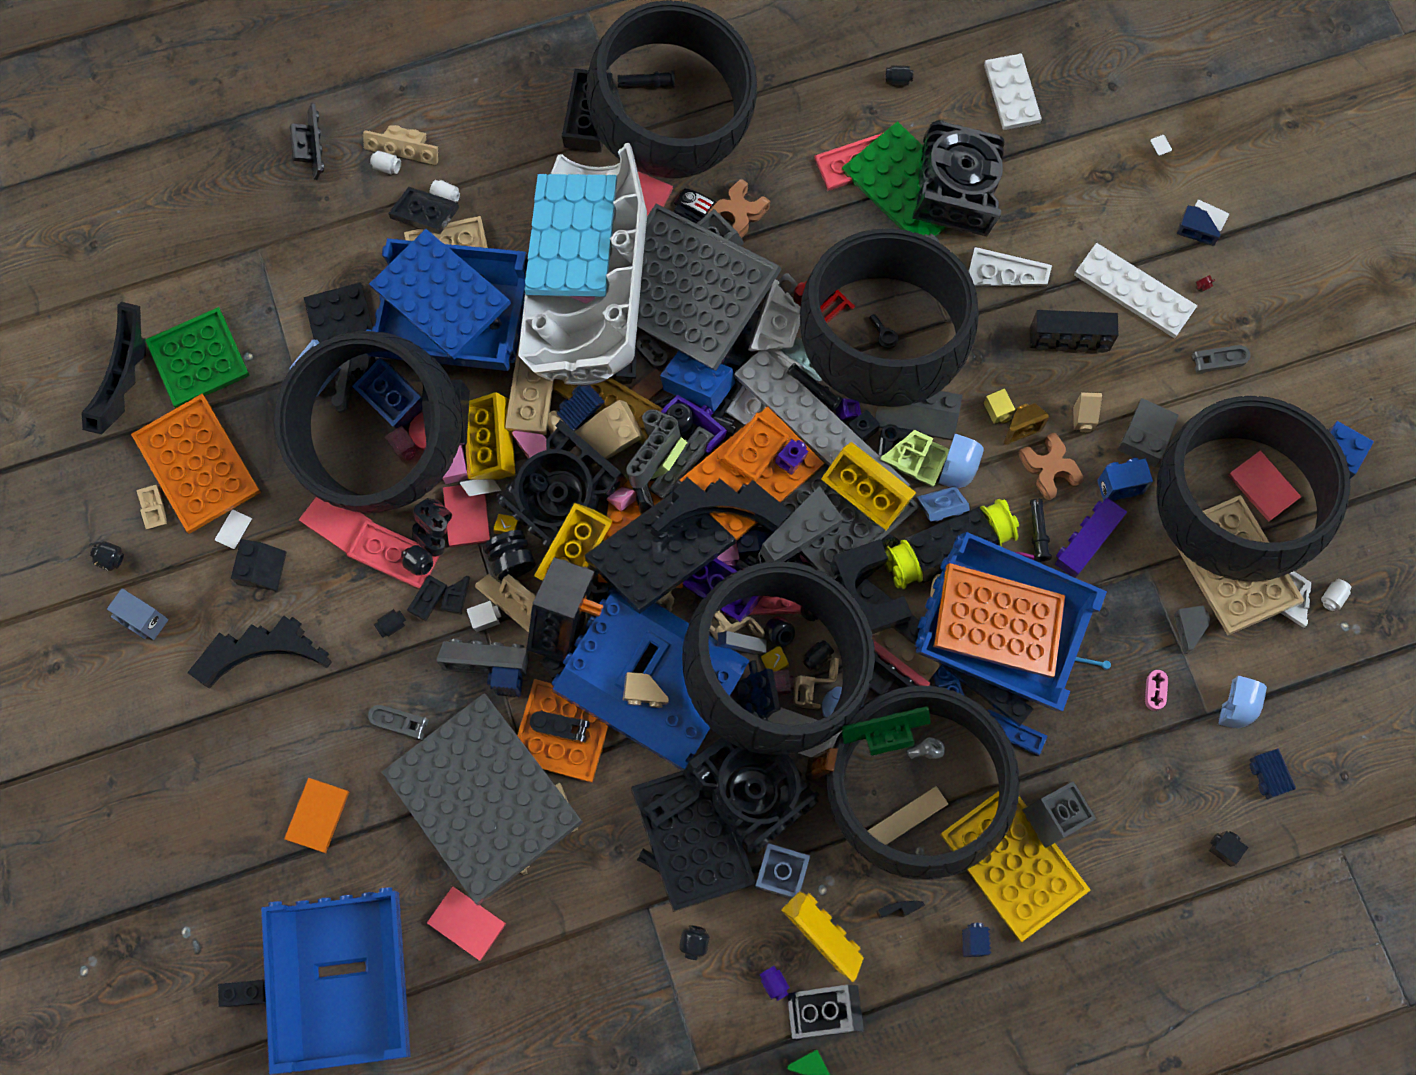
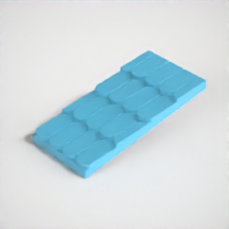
M538 174L525 279L526 295L606 297L608 281L606 274L609 271L610 237H612L615 209L613 201L616 198L617 175Z

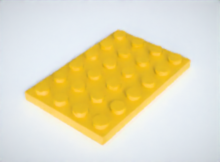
M999 791L940 834L952 851L958 850L974 841L991 824L998 808ZM1019 796L1015 816L1003 840L986 858L967 869V872L1021 943L1090 891V888L1055 843L1047 848L1044 847L1022 810L1027 806Z

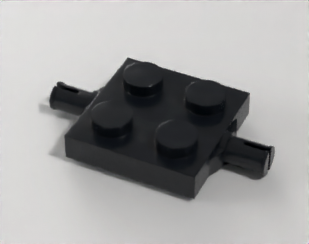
M752 660L748 663L750 675L737 682L740 704L749 713L753 714L756 712L761 719L768 721V718L773 713L781 710L773 669H765L758 672L757 661Z

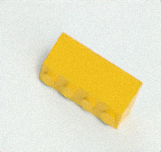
M496 392L469 401L467 444L465 446L467 475L470 480H499L515 475L512 432L505 429L510 399Z
M850 442L841 450L821 478V480L885 530L890 527L916 494L914 490L853 442Z
M574 503L534 576L543 581L554 557L567 560L569 563L578 566L588 567L589 563L585 560L584 555L601 544L612 524V519L594 509Z
M799 891L781 911L840 974L853 982L864 959L859 953L861 948L852 939L848 941L844 937L847 933L838 924L834 926L831 923L832 917L824 909L820 911L816 906L817 900L810 893L805 895Z

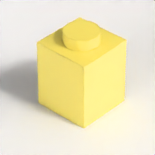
M1005 389L990 394L985 398L984 405L994 424L998 422L1005 423L1012 419L1015 408Z

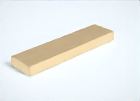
M936 786L869 829L868 832L877 840L887 845L946 807L948 803Z

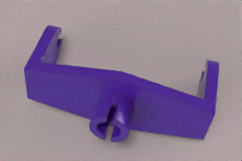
M677 395L661 412L666 414L669 407L675 403L688 405L692 411L693 423L715 436L706 447V451L711 453L725 439L727 430L711 417L713 412L710 408L705 411L706 405L699 408Z

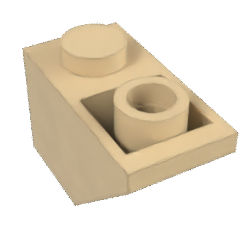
M631 672L625 674L623 701H628V705L641 706L642 702L650 703L649 707L662 708L663 705L668 703L669 698L649 674Z

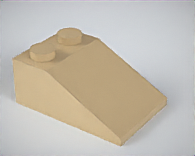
M621 400L603 409L574 431L606 460L645 438L627 402ZM593 463V464H591V465H592V467H595V466H597L598 464H597V463Z

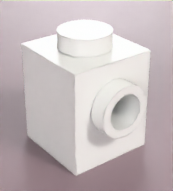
M491 601L467 609L472 627L476 632L500 624L498 619L501 617L498 605L494 606Z

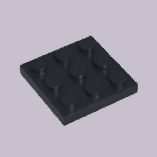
M361 282L303 297L313 339L318 340L319 343L347 332L372 331L373 325Z

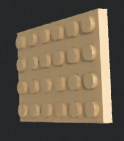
M1241 495L1203 511L1214 523L1236 536L1270 543ZM1178 549L1227 635L1291 609L1305 601L1289 574L1257 582L1232 580L1201 568Z

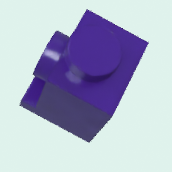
M791 439L778 454L775 463L792 475L807 456L808 450H806V445L800 440L795 442Z

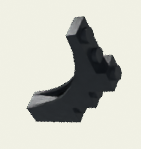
M120 302L117 305V328L112 355L97 393L89 405L81 412L82 430L102 435L125 412L124 394L136 383L135 366L146 356V340L141 337V311L138 305Z
M686 477L683 481L679 480L672 488V501L665 507V513L662 516L657 515L651 522V534L658 538L668 528L682 520L710 513H724L746 517L762 524L774 533L789 518L791 511L753 480L748 485L745 483L738 492L721 479L716 483L711 482L704 491Z
M283 616L271 632L261 625L257 628L253 624L250 625L239 640L230 634L224 636L219 632L187 673L210 689L221 676L235 666L264 655L288 654L301 656L313 660L325 668H328L332 661L328 658L329 653L321 647L315 649L311 646L313 642L303 635L305 631L300 627L302 623L294 617L288 619Z

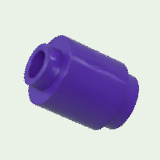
M775 966L760 974L762 978L761 983L770 999L776 998L779 1001L788 995L786 990L790 987L781 971L777 970Z

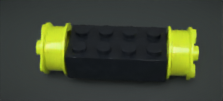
M997 499L995 504L991 506L977 507L901 540L900 545L893 548L885 547V552L888 556L885 567L888 572H892L894 576L893 581L898 589H906L907 584L916 580L925 583L932 580L937 574L942 573V569H940L941 563L945 557H948L958 535L960 536L968 532L1002 547L1004 542L1009 540L1015 542L1018 540L1017 527H1019V522L1015 515H1011L1006 500Z

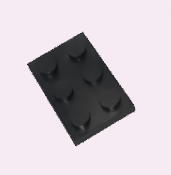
M408 187L390 210L389 216L390 219L424 230L427 229L440 235L458 211L459 204L458 202Z

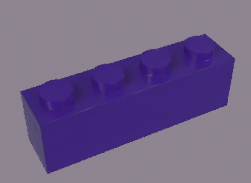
M1108 497L1103 503L1100 500L1092 509L1095 512L1092 517L1086 516L1080 524L1083 527L1079 533L1075 531L1068 539L1070 542L1067 548L1062 547L1056 554L1058 560L1055 565L1074 578L1078 576L1127 513L1126 510Z

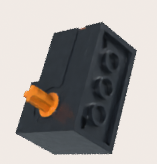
M553 558L532 603L527 650L562 663L564 662L569 652H572L573 644H575L583 627L585 613L599 617L603 609V605L588 600L591 594L594 571L584 566L569 563L564 559Z

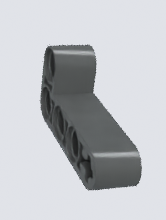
M648 410L643 414L642 419L645 432L649 437L627 466V474L632 487H644L676 445L678 439H680L678 421L674 417L657 410Z

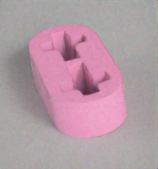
M1161 670L1152 671L1146 680L1145 704L1152 711L1162 709L1167 702L1168 677ZM1156 675L1162 680L1158 684V688H1156V681L1152 680ZM1155 692L1157 693V700H1161L1157 706L1151 701L1155 697Z

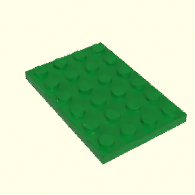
M897 121L845 164L842 170L847 177L852 178V182L901 230L912 231V233L916 232L922 235L933 234L937 237L947 227L912 219L913 211L916 208L917 194L921 189L919 173L922 167L923 145Z

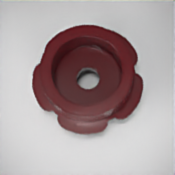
M1208 275L1195 282L1198 286L1197 290L1201 288L1203 292L1213 287L1212 282L1215 279Z

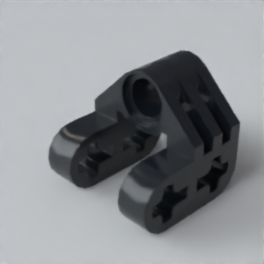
M426 498L414 507L413 517L417 523L412 527V538L422 548L430 552L432 556H439L445 550V540L442 536L446 534L447 524L452 518V513L438 500Z

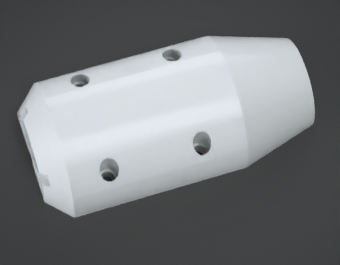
M625 143L624 147L618 151L620 163L616 165L590 167L575 163L561 154L557 156L551 174L617 175L616 198L613 201L615 209L612 237H610L609 271L606 274L608 279L606 297H595L593 301L586 304L570 296L525 294L518 356L534 373L551 381L560 379L564 381V384L572 385L595 384L605 381L630 364L634 358L647 210L633 150L629 143Z

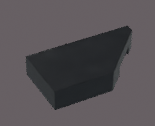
M470 576L463 577L462 580L445 589L441 605L442 611L462 614Z

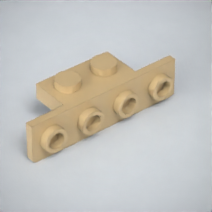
M390 125L384 134L370 131L363 132L364 149L382 151L397 157L433 165L438 163V147L424 144L426 133L419 132L418 130L404 129L396 125Z
M490 574L476 583L475 588L529 632L532 603L536 597L533 593L509 574L503 578L501 584Z

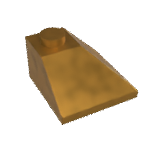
M1036 403L1019 406L1008 429L1004 444L1008 445L1041 432L1049 418L1048 414Z

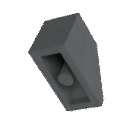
M1204 605L1179 609L1174 614L1183 654H1188L1194 649L1209 626L1210 617L1209 613L1205 611Z

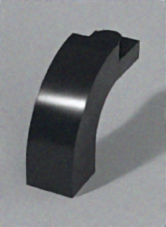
M754 311L724 358L723 365L732 368L733 374L749 359L751 351L748 349L759 320L760 311Z

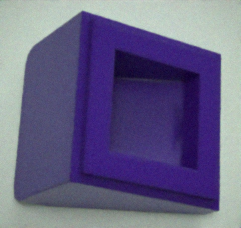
M842 398L840 405L835 409L836 416L842 422L854 420L861 414L859 402L852 399Z

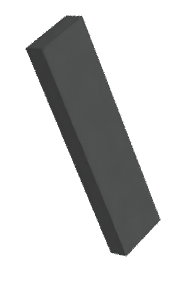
M699 426L688 439L687 444L671 469L664 475L659 476L649 490L661 499L670 495L673 492L672 488L692 470L706 452L708 443L715 436Z

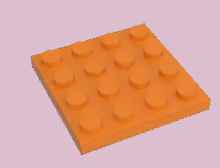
M534 679L517 736L543 770L593 783L609 726L552 692L554 687L551 685L552 683ZM537 711H545L586 720L591 723L589 729L586 730V742L579 743L535 732L530 726V718ZM573 726L571 733L577 734L578 727Z

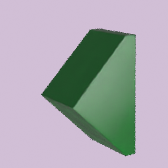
M814 1050L788 1064L787 1067L788 1070L803 1075H830L818 1050Z

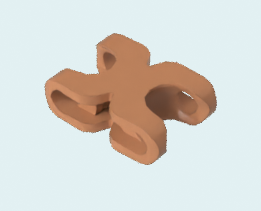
M740 179L730 188L729 200L721 199L710 209V211L715 209L725 220L732 221L734 223L732 227L741 238L748 232L749 221H759L768 211L771 202L766 197H761L755 202L745 200L743 197L747 193L748 183L743 179Z
M1056 433L1047 435L1045 439V445L1049 452L1048 455H1037L1028 446L1019 450V457L1026 470L1031 474H1040L1036 480V486L1046 500L1055 498L1057 494V488L1053 481L1056 477L1065 478L1072 486L1083 483V475L1075 461L1063 459L1066 447Z

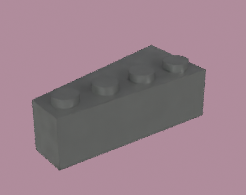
M820 486L763 543L760 554L766 562L786 561L840 527L843 518Z

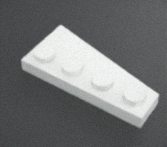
M975 247L969 273L975 286H1047L1052 265Z

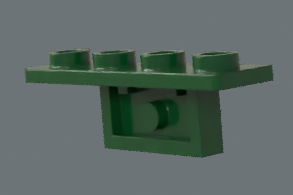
M928 707L916 708L911 711L843 726L841 731L844 744L866 739L871 756L915 746L910 728L931 724Z

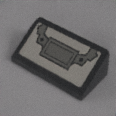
M648 483L642 488L632 487L636 492V501L641 515L654 506Z

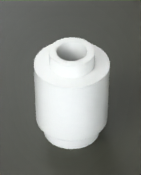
M377 151L372 154L370 164L374 170L388 174H397L401 166V160L395 155Z
M435 180L430 187V194L458 202L460 198L458 187L442 180Z
M1336 579L1335 582H1332L1321 598L1323 606L1330 611L1340 610L1351 594L1350 584L1341 579Z

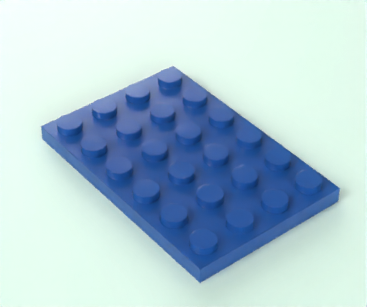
M427 229L369 283L372 289L453 360L511 304L505 295Z

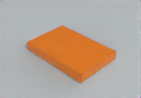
M756 413L723 455L721 461L748 480L757 482L790 439V435L759 413Z
M308 778L284 839L326 853L349 791Z

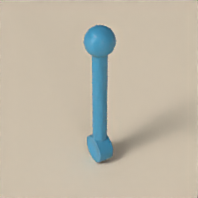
M1079 657L1075 659L1078 662L1102 666L1105 670L1111 667L1109 661L1099 662Z

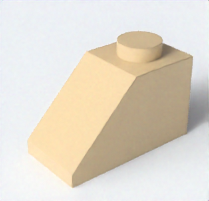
M1081 392L1073 407L1074 430H1080V432L1085 433L1095 430L1099 421L1102 393Z

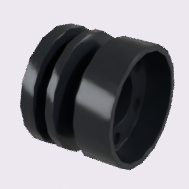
M512 530L491 538L484 544L483 548L487 554V559L493 562L491 569L496 581H503V578L508 574L515 579L528 573L536 566L531 550L526 549L528 542L525 540L523 531Z

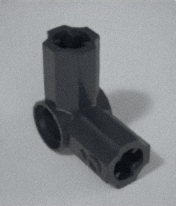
M894 424L885 425L879 435L878 455L880 457L885 455L914 430L900 428ZM885 432H892L894 434V438H887Z

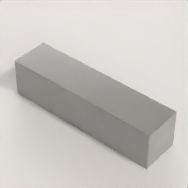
M730 631L718 633V646L757 655L766 653L767 640Z

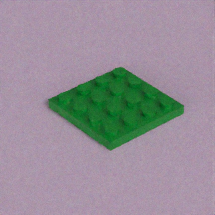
M219 307L145 339L175 408L201 394L204 396L209 395L250 376Z

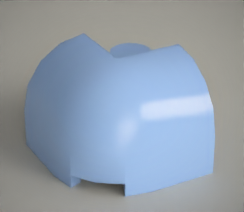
M955 434L938 484L961 488L971 483L976 475L984 452L983 446L975 440Z
M1242 676L1234 678L1231 684L1229 699L1222 704L1218 724L1230 728H1242L1254 722L1259 717L1263 708L1267 689L1266 685Z

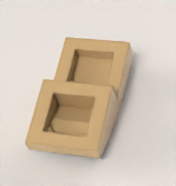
M159 485L136 490L142 507L140 511L145 528L150 529L167 524Z

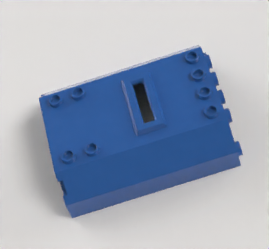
M387 238L386 246H383L382 256L388 265L412 241ZM445 244L476 272L483 274L486 280L511 302L498 316L502 326L496 330H491L488 326L455 360L380 296V306L377 308L375 315L376 324L373 326L372 331L389 333L409 340L425 350L439 364L508 371L510 369L509 363L516 361L521 336L528 255L523 251ZM393 352L366 353L372 357L403 360Z
M968 532L960 536L958 535L948 557H945L941 563L940 569H942V573L933 584V589H935L933 596H930L926 602L925 608L927 612L925 617L922 616L918 623L920 630L915 644L916 653L1051 710L1063 711L1070 691L1064 688L1093 612L1100 611L1107 591ZM947 564H955L1065 595L1054 677L1048 678L934 647Z
M611 587L607 594L609 596L608 599L605 600L603 598L600 602L603 605L601 615L599 617L596 616V618L593 616L590 618L586 625L588 631L584 636L581 634L574 644L577 647L573 654L569 652L563 664L566 666L561 675L557 674L551 684L554 686L552 692L680 770H685L710 730V727L694 708L683 676L682 649L689 623L656 603L639 614ZM709 636V654L714 672L720 684L730 696L750 660L730 648L718 646V641ZM650 643L659 648L643 674H649L669 698L668 703L663 705L662 708L649 707L650 703L642 702L641 706L628 705V701H623L625 674L633 672Z
M392 887L380 888L379 893H362L359 898H353V895L339 896L340 900L331 901V898H320L318 903L309 904V900L297 901L296 906L282 905V901L268 903V907H261L269 1075L411 1057L399 892L392 891ZM365 962L366 964L365 972L319 977V967Z

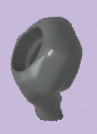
M926 738L916 747L907 750V754L911 759L920 756L937 759L943 757L945 752L944 745L933 738Z

